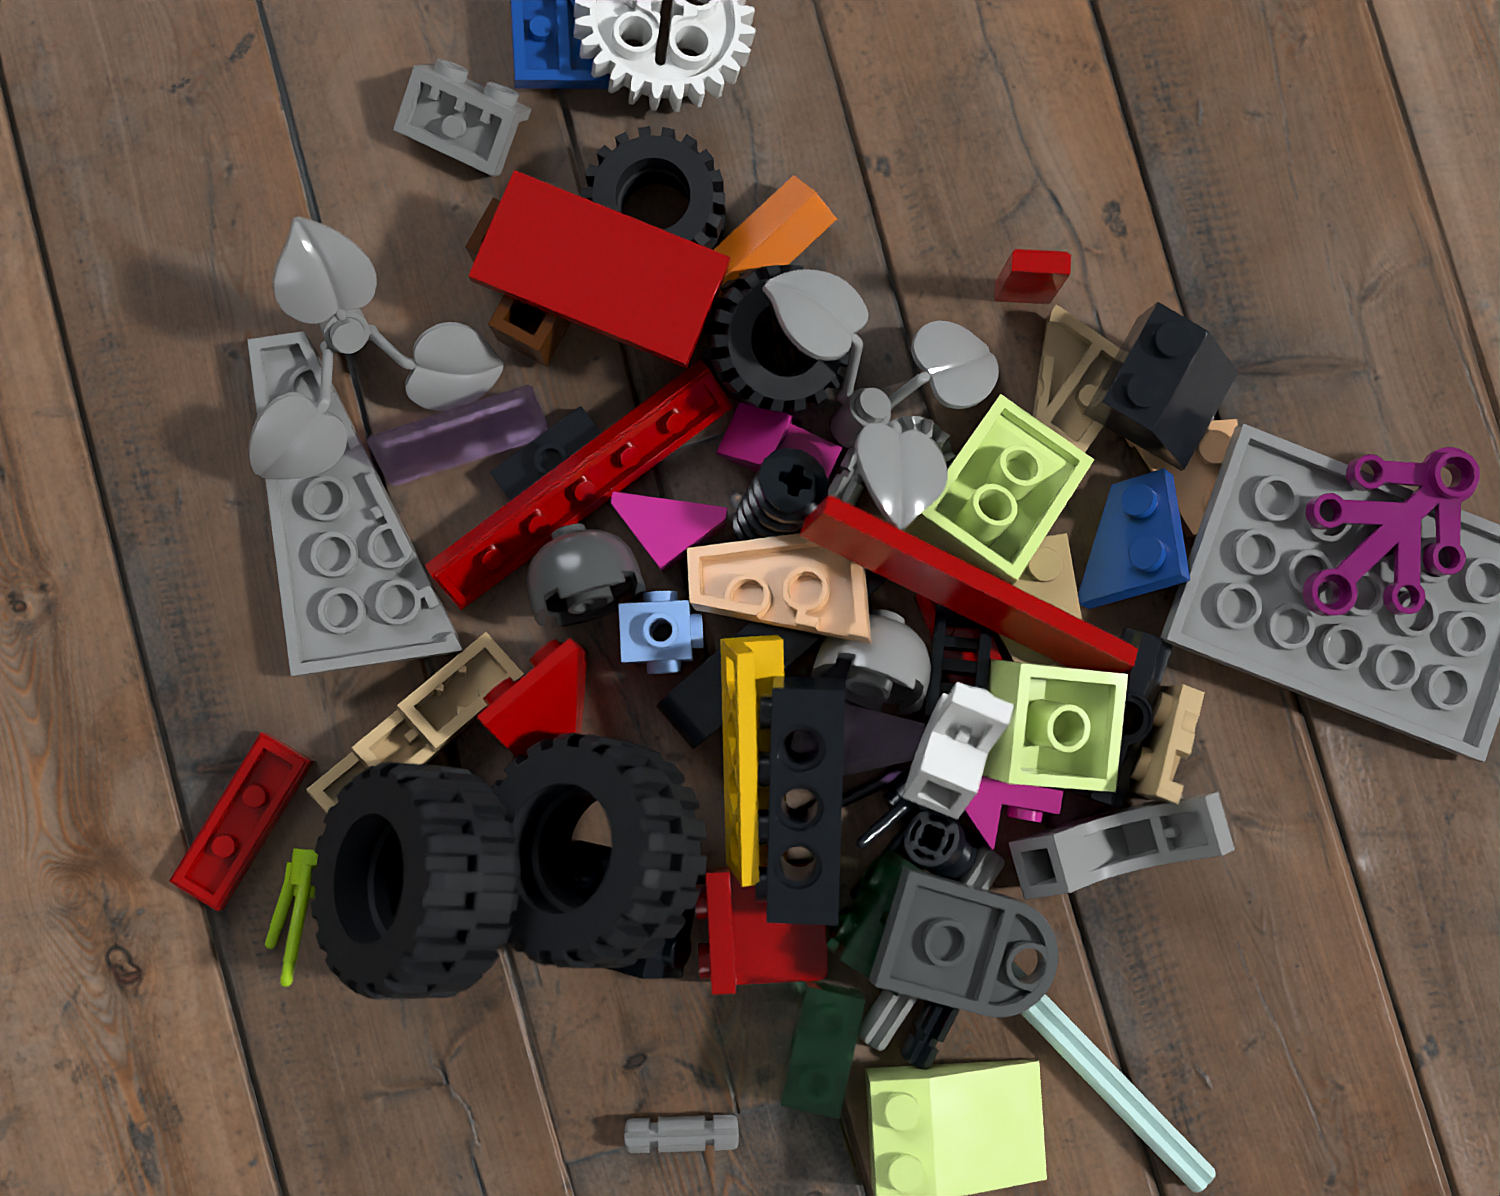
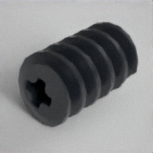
M783 448L773 451L763 460L761 467L741 498L737 512L733 515V530L738 541L798 534L801 532L805 518L828 497L829 481L824 468L813 456L800 449Z

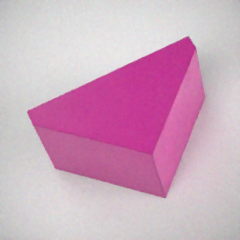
M612 492L611 504L614 510L662 574L687 556V548L699 547L726 527L727 507Z

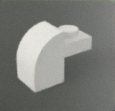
M959 682L956 683L949 695L943 693L918 745L902 797L958 819L977 794L988 752L1008 727L1014 705L994 697L986 690L971 688Z

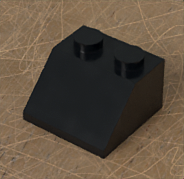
M1157 302L1137 317L1084 415L1182 471L1188 465L1238 371L1208 330Z

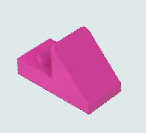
M740 402L716 454L757 473L763 460L773 451L783 448L800 449L813 456L820 463L828 479L842 447L791 424L792 416L787 413L766 410Z
M982 776L977 794L962 812V815L981 843L988 849L993 850L1002 804L1008 805L1007 817L1041 823L1043 811L1060 814L1063 791L1032 785L1008 784Z

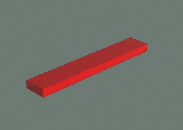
M701 360L696 362L426 563L425 567L429 574L459 609H464L535 556L541 547L553 540L552 533L567 525L579 523L610 500L612 492L622 491L733 408L710 369Z
M829 495L804 520L799 536L1066 667L1123 673L1135 665L1138 648L832 495Z

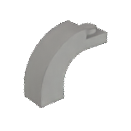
M1218 792L1185 798L1181 795L1178 804L1152 801L1068 822L1009 842L1024 899L1067 894L1095 882L1127 872L1163 864L1222 856L1235 850Z

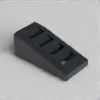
M936 604L925 725H927L939 697L943 693L949 695L956 683L940 682L941 673L975 677V685L964 684L971 688H980L987 691L992 630L940 604ZM946 626L979 629V639L946 636ZM943 650L978 653L977 661L943 658Z

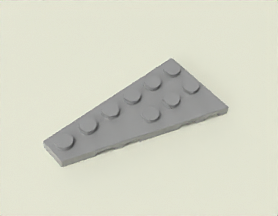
M304 331L247 339L257 417L268 403L289 392L302 393L314 405L317 404L320 398L322 361L310 337ZM332 383L331 404L326 412L338 416L346 427L347 446L342 457L329 470L309 478H265L290 674L293 677L460 653L465 648Z

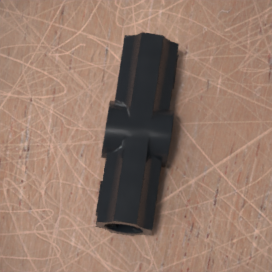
M1129 628L1122 629L1120 639L1138 648L1134 667L1123 672V674H1128L1125 704L1132 710L1134 719L1131 728L1121 736L1116 792L1084 789L1070 790L1072 793L1116 808H1121L1142 740L1153 727L1154 714L1152 709L1173 646L1165 642L1161 637Z

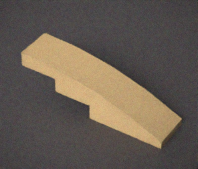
M485 632L401 701L394 713L352 747L351 753L306 789L308 795L327 814L329 808L338 803L336 796L341 789L353 781V777L370 766H377L381 762L427 765L478 719L477 715L488 707L483 701L487 693L508 677H511L514 681L520 680L524 673L490 635Z

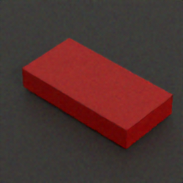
M1015 249L1011 252L995 282L994 301L1050 304L1071 274V254L1064 251Z

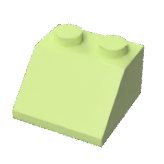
M990 659L987 691L994 697L1013 704L1014 708L1008 727L988 752L982 776L1008 784L1116 792L1128 674Z

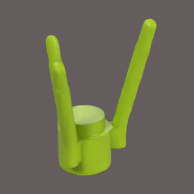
M293 848L292 862L286 863L284 884L265 940V947L267 949L275 948L292 898L296 896L280 978V984L283 987H288L292 983L309 898H315V886H311L312 869H316L318 854L315 853V850Z

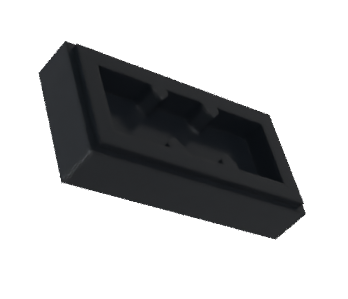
M580 406L491 470L490 474L511 501L600 435L601 432L582 406Z

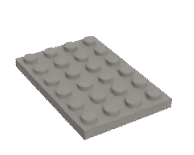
M1244 423L1236 426L1187 561L1191 581L1179 584L1161 638L1178 648L1468 760L1485 762L1500 719V525L1461 510L1460 545L1466 554L1465 565L1456 574L1435 576L1427 571L1423 563L1425 549L1430 544L1436 542L1434 507L1421 520L1420 585L1425 591L1426 598L1423 607L1418 612L1396 615L1391 613L1383 603V592L1386 586L1394 581V546L1356 582L1357 600L1348 612L1336 616L1316 615L1308 609L1303 599V586L1307 578L1314 572L1335 568L1379 525L1341 524L1330 529H1316L1310 525L1305 515L1308 502L1316 496L1334 493L1342 497L1343 500L1403 503L1414 491L1401 485L1387 483L1368 491L1355 490L1346 479L1347 464ZM1360 470L1363 480L1370 483L1374 475ZM1323 501L1319 512L1321 517L1329 522L1333 517V509L1329 503ZM1442 548L1438 554V560L1444 568L1449 566L1451 559L1448 551ZM1322 583L1318 587V597L1321 602L1327 604L1331 599L1332 593L1329 586ZM1401 587L1398 591V601L1403 607H1407L1411 599L1410 593L1406 588Z

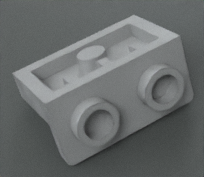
M437 58L435 64L415 65L393 130L493 177L500 175L518 124L521 121L528 120L532 109L518 103L519 94L508 87L494 82H487L486 87L467 79L469 71L451 61Z

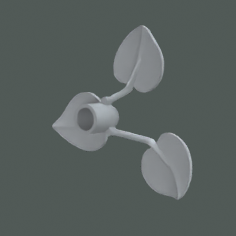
M294 217L287 241L275 266L273 291L280 308L287 315L304 323H318L324 337V341L320 344L322 352L320 398L317 404L314 405L304 394L289 392L268 403L260 412L251 431L248 446L251 467L256 475L266 479H301L324 473L332 468L342 457L347 446L346 427L338 416L326 412L331 404L333 354L335 352L355 353L365 345L367 340L373 341L397 364L411 370L405 381V391L408 397L419 406L436 411L458 409L479 399L495 384L503 371L504 362L480 332L468 325L456 322L439 323L424 331L414 343V359L402 354L379 333L375 325L367 323L361 307L367 305L372 300L377 286L376 273L368 256L353 241L333 228L310 219Z
M795 270L770 279L762 290L772 302L778 321L785 334L799 350L814 359L829 361L843 357L850 349L843 389L837 394L838 401L843 405L832 416L830 429L834 438L842 446L849 449L851 447L855 448L858 468L873 500L891 525L903 530L940 497L947 483L948 472L942 453L928 436L916 430L902 432L900 423L897 421L889 422L891 409L927 382H930L936 399L945 407L965 409L977 405L991 393L997 382L999 370L995 356L990 353L989 347L966 328L949 321H934L924 325L915 334L911 344L912 357L917 366L923 371L922 373L916 375L889 397L877 388H861L854 391L863 348L861 338L855 333L863 328L869 316L867 307L860 295L840 277L819 270Z

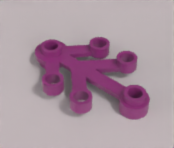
M1455 447L1437 449L1428 454L1422 463L1384 461L1377 455L1368 454L1355 458L1348 464L1346 479L1349 485L1358 491L1372 490L1382 486L1384 483L1419 487L1403 503L1343 500L1342 497L1334 493L1316 496L1308 502L1305 515L1310 525L1316 529L1325 530L1341 524L1379 525L1335 568L1314 572L1307 578L1302 593L1304 602L1310 611L1319 616H1336L1348 612L1357 600L1356 582L1395 546L1394 581L1386 586L1383 592V603L1391 613L1396 615L1418 612L1423 607L1426 598L1425 591L1420 585L1421 520L1434 507L1436 542L1430 544L1425 549L1423 554L1424 566L1428 572L1435 576L1453 575L1462 570L1466 562V554L1460 545L1461 503L1474 493L1480 480V469L1476 460L1471 455ZM1363 463L1368 464L1373 470L1374 476L1370 483L1361 477L1360 469ZM1443 467L1448 469L1452 476V482L1449 487L1445 486L1441 478V469ZM1323 501L1329 503L1333 509V517L1329 522L1325 521L1319 512ZM1442 548L1447 550L1451 560L1447 568L1441 566L1438 560V554ZM1322 583L1327 584L1332 593L1331 599L1327 604L1321 602L1318 597V587ZM1401 587L1406 588L1410 593L1411 599L1407 607H1403L1398 601V591Z

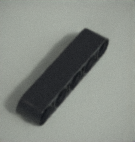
M865 568L867 596L869 597L888 579ZM751 621L732 638L779 635L783 639L785 670L824 635ZM721 648L655 706L693 750L722 726Z

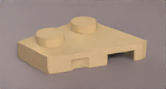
M1057 304L1050 311L1046 320L1033 417L1083 452H1086L1103 428V425L1084 415V412L1120 348Z

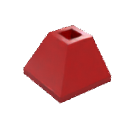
M556 638L548 642L529 659L530 664L534 667L520 680L514 681L511 677L506 678L483 698L488 707L477 717L516 757L518 755L528 756L526 750L543 739L553 740L559 734H581L588 652L582 645L571 638L564 643H560Z

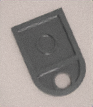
M903 866L869 981L879 988L983 1016L1009 1017L1028 1010L1046 994L1056 974L1058 946L1055 934L1047 920L1037 910L1019 899ZM1024 949H1034L1037 954V965L1034 971L1023 978L1015 977L1012 971V963L1015 956Z

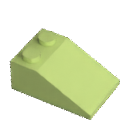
M1000 394L948 467L947 483L940 497L907 525L904 531L1013 585L1024 571L1095 459Z
M1038 1059L933 1064L926 1070L915 1066L865 1068L871 1183L874 1196H966L1047 1180Z

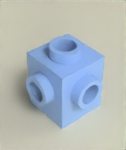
M678 591L643 593L644 602L619 604L621 662L623 664H647V674L682 672L681 662L693 661V648H704L702 613L691 614L689 600L678 601ZM661 624L670 625L672 627V634L669 639L663 642L653 639V632L657 626Z

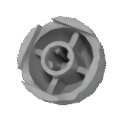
M879 609L872 611L869 614L871 644L831 636L825 637L817 654L811 677L846 678V704L878 713L881 712L883 703L900 704L897 714L907 715L920 710L930 681L931 663L924 642L914 630L904 624L905 620L900 615L888 610Z

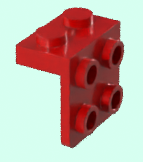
M798 863L790 865L795 867H804L809 865L810 863ZM729 867L707 868L706 883L695 885V888L701 890L696 902L697 919H708L709 943H698L700 979H711L712 995L735 994L736 985L822 980L828 973L826 925L766 923L767 902H755L756 885L742 887Z

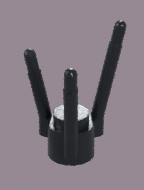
M894 765L880 777L842 794L843 808L882 789H889V791L882 795V799L890 810L856 840L857 847L861 849L867 847L897 820L905 823L851 890L850 896L855 900L859 899L868 887L873 884L904 846L905 830L911 819L920 812L930 809L902 797L911 766L902 772Z

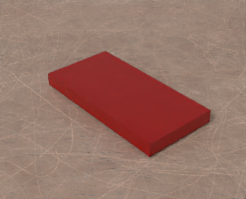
M514 170L468 277L471 282L687 368L730 266L731 257Z

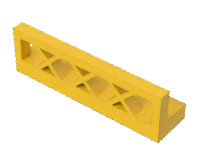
M779 635L720 639L726 864L742 887L756 885L759 882V866H768V845H759L758 809H769L770 788L758 787L759 752H770L771 729H760L761 693H772L774 676H784L783 639ZM785 851L784 854H783V858L785 859L786 862H787V851Z

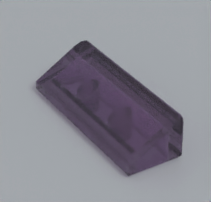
M528 384L371 435L367 442L387 481L392 486H397L529 443L547 431L549 427L539 397L533 386Z

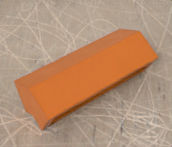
M793 175L713 249L731 257V263L721 287L728 280L739 278V273L749 269L771 265H789L830 227L837 218L817 192ZM719 290L716 298H719L723 293L721 290Z

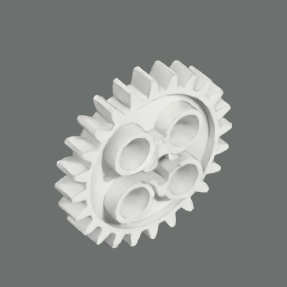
M575 0L573 16L578 19H575L574 38L582 40L580 47L581 59L595 58L591 75L594 78L607 73L611 75L608 91L611 94L626 86L630 89L628 103L631 105L639 99L641 94L649 96V104L652 111L657 110L661 98H669L673 110L679 112L683 97L688 96L691 102L698 108L702 106L705 89L714 97L719 98L723 91L724 81L735 84L740 71L739 66H746L751 51L749 47L752 45L755 28L750 25L755 10L754 7L745 5L746 0H697L703 4L702 6L690 4L686 0H672L664 65H657L655 63L662 0ZM634 39L640 41L643 46L633 47L626 44L624 40ZM688 48L694 50L699 55L688 56L679 49Z

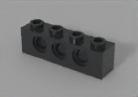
M774 676L772 693H761L760 729H771L770 752H759L758 787H768L770 789L769 809H758L759 845H768V866H759V882L756 883L755 902H767L766 923L838 926L846 678ZM803 729L813 733L819 743L814 750L808 753H797L788 747L785 738L792 731ZM800 788L811 792L817 801L811 808L800 811L789 807L784 800V796L789 791ZM802 847L813 854L814 860L807 866L795 867L785 861L783 854L790 848Z

